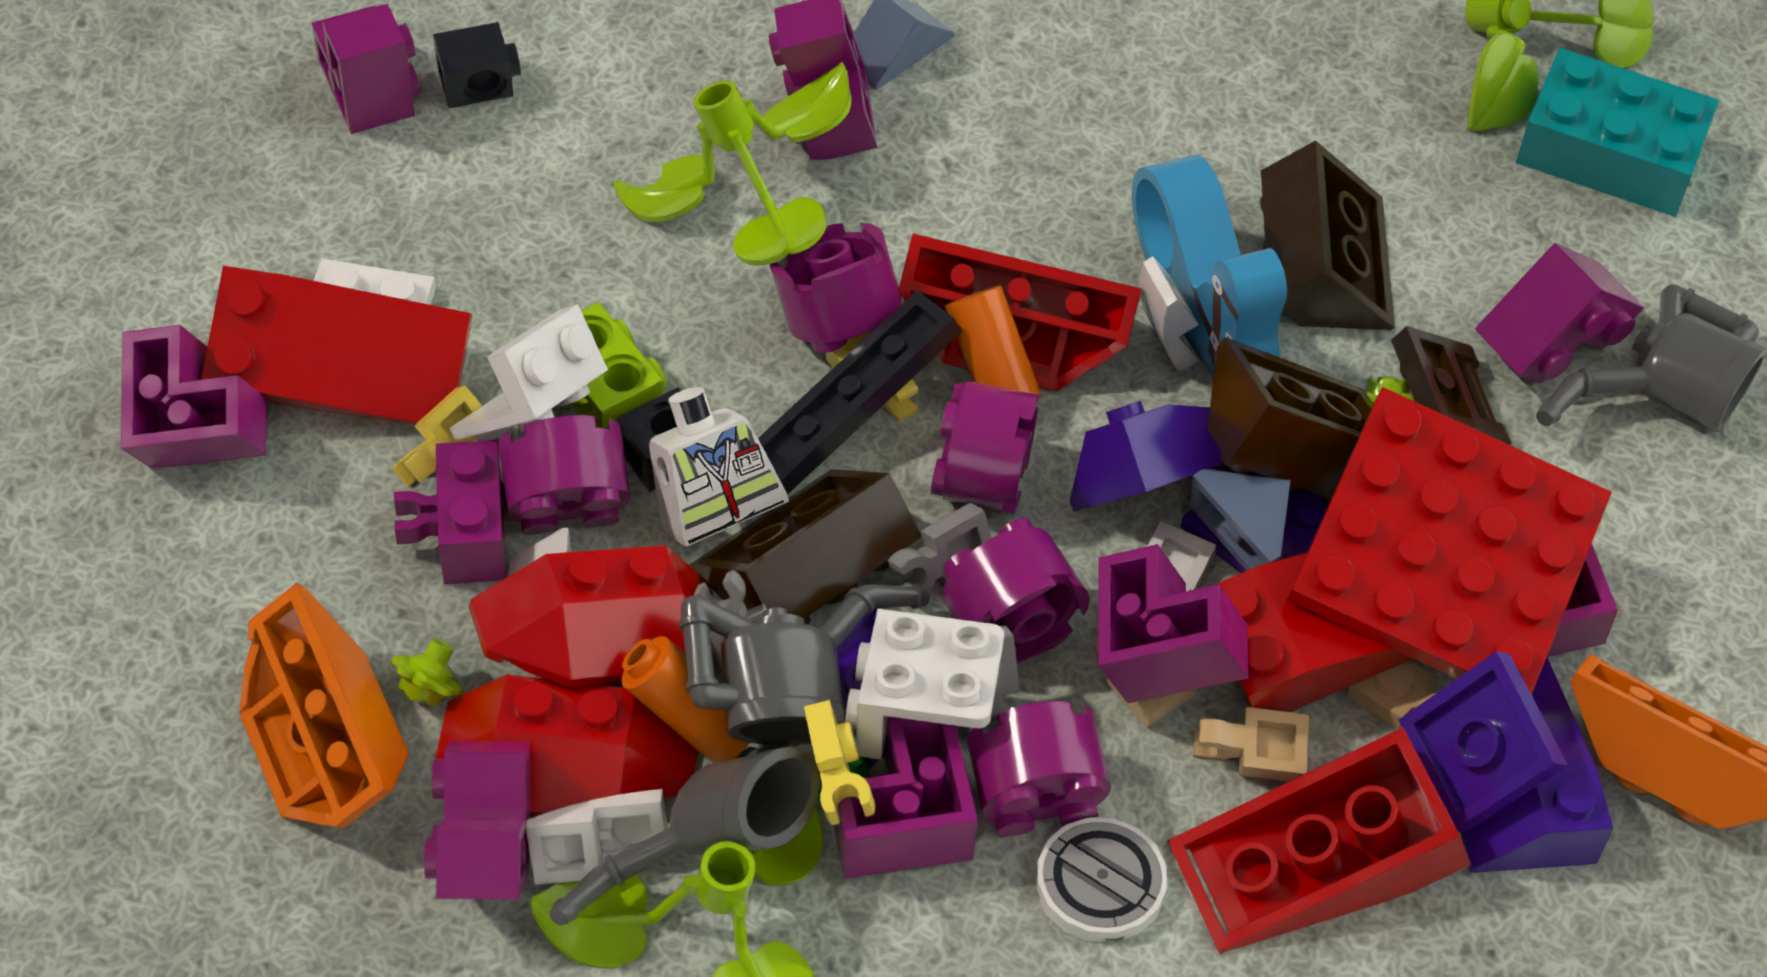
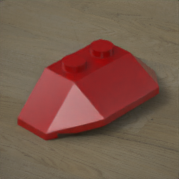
M912 233L899 284V292L904 301L918 290L945 312H947L945 305L1001 285L1038 387L1055 392L1065 388L1128 347L1142 293V288ZM956 337L938 354V357L945 365L969 370Z
M662 545L545 554L473 597L468 607L485 658L499 663L506 660L527 673L566 687L622 683L624 673L622 668L623 660L630 649L644 639L651 641L660 636L667 637L685 653L683 631L679 629V621L682 619L681 604L685 598L694 596L697 586L704 582L712 596L713 593L708 581L670 548Z
M508 674L447 702L436 751V759H444V751L451 741L530 742V818L594 799L640 791L662 789L665 803L671 798L676 797L679 790L695 773L698 751L623 687L606 685L566 687L544 678Z

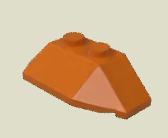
M295 583L249 620L247 639L251 640L252 643L244 666L239 715L281 817L344 829L393 791L409 752L365 652L303 585Z
M1592 654L1586 658L1575 672L1570 684L1601 767L1614 773L1616 780L1621 785L1637 793H1651L1672 804L1676 813L1684 819L1698 825L1710 824L1719 830L1767 819V746L1659 691L1632 675L1616 669Z

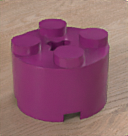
M843 223L827 225L823 236L816 244L802 252L788 254L779 263L770 264L771 273L790 333L797 339L811 342L816 352L827 353L836 351L847 343V339L874 331L901 306L902 296L899 292L886 240L882 230L875 225L860 223L862 232L849 233L845 232Z
M966 381L965 384L956 383L951 402L947 401L942 419L940 437L946 438L942 457L936 461L931 483V494L943 496V500L965 505L972 503L980 508L1016 514L1022 491L1018 490L1020 478H1023L1025 469H1028L1038 416L1039 407L1036 406L1039 401V395L972 381Z
M560 416L525 424V436L511 442L510 431L500 437L498 446L507 514L512 520L521 522L523 534L534 535L555 532L559 529L558 521L582 518L583 526L587 528L614 525L620 521L618 510L630 502L631 496L621 426L618 422L609 419L608 430L596 428L595 416Z
M1026 518L1015 519L1009 522L1000 530L997 536L984 542L974 550L966 549L957 552L948 559L943 567V572L947 577L943 589V600L955 619L990 623L998 626L1006 625L1014 636L1017 664L1051 650L1063 642L1073 631L1068 621L1076 610L1079 609L1084 617L1089 608L1090 596L1087 589L1052 537L1045 530L1035 528L1029 519Z
M1044 701L1026 704L997 714L1000 726L984 734L983 728H974L969 733L967 745L982 813L988 822L995 824L997 836L1003 838L1028 834L1035 828L1034 821L1059 817L1060 824L1065 826L1088 817H1098L1096 806L1109 795L1111 783L1094 714L1090 708L1084 706L1083 713L1080 715L1073 713L1071 703L1066 701Z

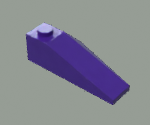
M1140 400L1107 411L1106 415L1109 424L1086 431L1070 496L1073 512L1144 493L1194 475L1202 469L1208 470L1224 464L1219 455L1221 450L1207 429L1210 407L1168 404L1145 412Z
M1546 657L1532 692V697L1568 766L1469 832H1460L1463 845L1471 863L1468 866L1470 873L1597 864L1612 833L1613 825L1598 770L1548 657Z

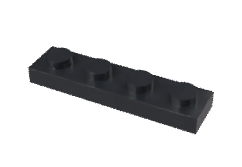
M917 290L758 438L787 495L962 332L951 315Z

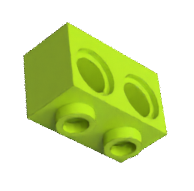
M597 302L581 310L608 370L587 384L590 389L588 395L571 403V405L579 415L595 416L596 428L609 430V419L616 421L617 417L663 395L664 390L667 389V379L658 362L652 357L646 359L637 349L632 333L625 322L620 318L614 320L604 307Z

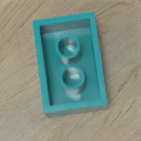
M1559 47L1528 120L1516 164L1676 217L1720 100Z

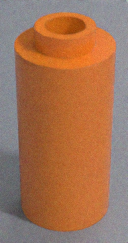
M1001 285L982 290L945 305L947 313L955 319L962 331L957 336V340L973 382L1037 394L1039 399L1042 398Z
M664 636L654 638L651 641L649 639L641 640L630 649L622 663L624 670L622 685L626 690L711 763L735 759L744 751L749 743L736 740L727 733V710L701 709L692 703L690 693L686 691L685 685L688 681L686 654Z

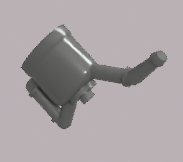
M1670 284L1662 290L1660 295L1659 322L1651 332L1642 329L1633 344L1632 349L1640 353L1636 367L1600 370L1580 368L1578 372L1566 377L1549 400L1540 405L1536 419L1541 425L1549 426L1559 421L1561 414L1580 397H1590L1592 394L1641 390L1646 395L1719 432L1752 384L1765 358L1767 348L1755 343L1759 335V328L1753 321L1748 319V315L1743 313L1739 315L1695 294L1696 290L1692 288L1687 290L1679 285Z
M878 584L862 585L849 590L845 596V601L821 628L805 624L802 617L787 614V609L785 608L766 609L762 612L761 618L750 621L700 596L687 597L681 604L682 619L679 621V629L683 631L688 673V681L685 684L686 691L690 693L692 703L698 708L727 710V733L736 740L765 745L786 744L789 740L795 738L811 741L804 706L830 700L838 724L844 723L846 719L837 656L839 645L863 617L869 616L874 609L908 606L912 609L920 608L928 604L930 592L928 588L916 584L912 587ZM709 630L725 637L721 644L724 683H718V679L714 677Z
M795 738L789 740L786 744L759 749L747 747L735 759L708 764L694 773L676 796L671 808L670 828L613 857L611 854L604 857L605 861L594 867L564 898L557 899L550 910V917L553 922L563 926L576 920L579 912L616 885L619 887L623 886L625 880L682 851L690 855L703 857L709 847L724 841L738 843L749 851L764 850L786 844L797 836L810 820L818 800L820 778L815 763L812 742L802 738Z

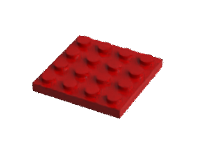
M1382 387L1375 399L1287 600L1456 679L1496 651L1508 653L1511 655L1532 695L1612 492Z

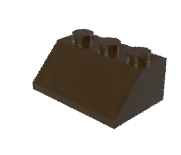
M1316 140L1262 169L1260 207L1264 217L1265 233L1262 246L1263 250L1272 248L1276 252L1284 269L1287 298L1282 314L1286 315L1300 327L1394 329L1383 197Z
M1224 336L1217 348L1207 429L1221 450L1219 454L1221 460L1234 471L1245 475L1255 472L1270 478L1290 480L1289 491L1297 492L1301 488L1317 494L1329 504L1374 403L1364 389Z
M830 469L788 498L789 502L771 509L692 562L690 566L708 581L710 588L722 600L730 598L724 588L723 581L726 574L734 570L745 583L746 594L743 602L747 610L765 604L767 609L785 608L787 609V614L798 615L804 619L805 624L809 625L811 622L810 614L825 604H834L845 600V596L850 589L859 587L857 584L859 580L872 571L877 572L890 568L889 558L897 551L910 546L920 539L922 535L890 473Z

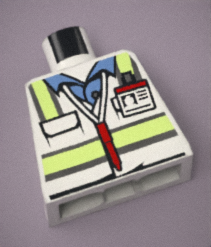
M702 387L685 389L669 398L677 427L654 436L649 443L661 526L667 536L687 547L789 502L779 477L751 424L744 416L728 408L711 412L705 390Z

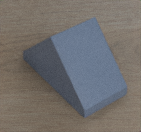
M874 0L854 31L866 64L868 84L875 90L954 37L952 30L917 3L908 0Z
M1202 469L1193 475L1190 508L1246 571L1259 565L1280 560L1290 480Z

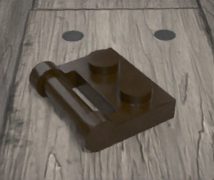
M1409 326L1404 327L1391 339L1400 362V373L1407 380L1415 402L1511 445L1512 442L1504 424L1496 421L1476 372L1479 368V361L1471 345Z

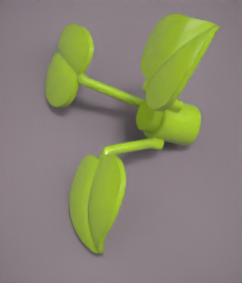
M1467 0L1465 17L1468 26L1473 31L1486 33L1487 37L1491 38L1481 53L1476 69L1470 99L1467 130L1483 131L1511 126L1524 118L1532 110L1538 93V68L1533 58L1523 54L1526 47L1525 42L1512 35L1521 28H1524L1530 20L1598 26L1593 43L1596 57L1600 61L1621 68H1627L1640 62L1652 43L1654 12L1651 0H1599V16L1534 11L1531 9L1529 0Z
M841 62L827 73L781 100L770 108L763 117L756 111L750 99L743 100L733 81L723 80L712 83L699 91L693 100L694 107L702 121L697 124L696 128L701 136L703 156L693 154L662 164V174L659 180L649 186L638 187L621 180L613 181L615 191L621 202L635 217L647 222H664L691 211L702 202L704 198L703 187L715 181L713 144L721 146L722 150L727 152L737 151L768 213L749 221L738 231L733 241V248L737 257L745 264L759 266L778 262L786 258L788 254L802 252L816 244L826 230L827 217L823 207L812 198L799 197L777 209L746 145L753 138L752 130L754 124L772 140H778L786 135L792 142L813 139L840 124L846 118L851 107V93L845 65Z
M815 806L810 820L801 832L782 846L749 851L744 846L729 841L712 845L702 857L698 875L685 876L683 884L651 911L644 912L647 906L648 895L644 884L635 875L625 880L623 886L619 887L616 885L579 912L576 920L563 926L553 922L550 917V910L557 899L564 898L580 881L555 883L549 889L533 896L531 899L532 914L547 940L569 959L589 967L614 968L636 960L643 953L646 946V934L643 925L656 924L690 894H696L698 901L705 909L716 914H730L733 919L735 951L740 960H733L720 965L712 977H814L813 971L806 959L785 942H768L751 954L747 944L745 921L747 908L745 903L754 875L767 885L786 886L804 879L817 866L823 849V830L817 808Z

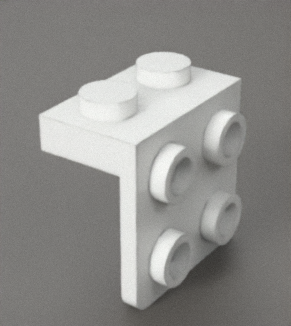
M576 304L558 310L488 355L487 358L503 393L449 429L454 440L475 435L477 441L492 440L509 431L512 425L516 424L521 432H525V424L553 418L552 408L554 406L562 407L588 395L590 389L587 384L608 369L579 305Z
M878 609L871 642H861L859 646L856 680L862 681L861 689H850L845 722L850 721L852 729H856V744L859 757L882 758L886 738L887 717L971 728L987 726L991 720L1004 644V630L996 624Z

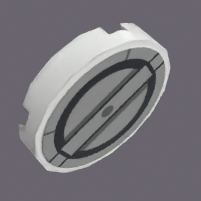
M1088 817L1066 824L1047 840L1037 862V891L1046 915L1064 932L1088 942H1106V939H1117L1123 937L1122 940L1138 935L1157 918L1167 892V865L1157 845L1139 828L1115 818Z

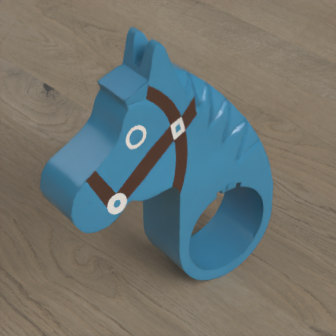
M1191 155L1139 168L1132 182V209L1145 261L1153 256L1171 276L1199 325L1185 333L1194 350L1200 354L1203 362L1213 373L1215 371L1217 348L1224 336L1280 357L1278 327L1287 298V284L1284 269L1276 252L1272 248L1241 255L1221 185L1212 167L1202 156Z

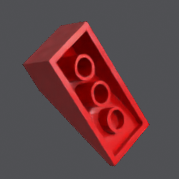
M223 265L201 380L238 375L264 395L266 403L416 425L455 388L460 387L473 315L459 310L284 274Z
M1307 553L1256 566L1215 584H1220L1247 623L1248 679L1238 680L1237 682L1251 708L1292 712L1413 658L1287 600Z
M1403 727L1167 840L1219 954L1413 893L1471 865L1462 839ZM1187 849H1190L1194 857V860L1215 902V905L1221 915V918L1228 930L1227 934H1225L1220 924V921L1213 909V906L1187 853Z

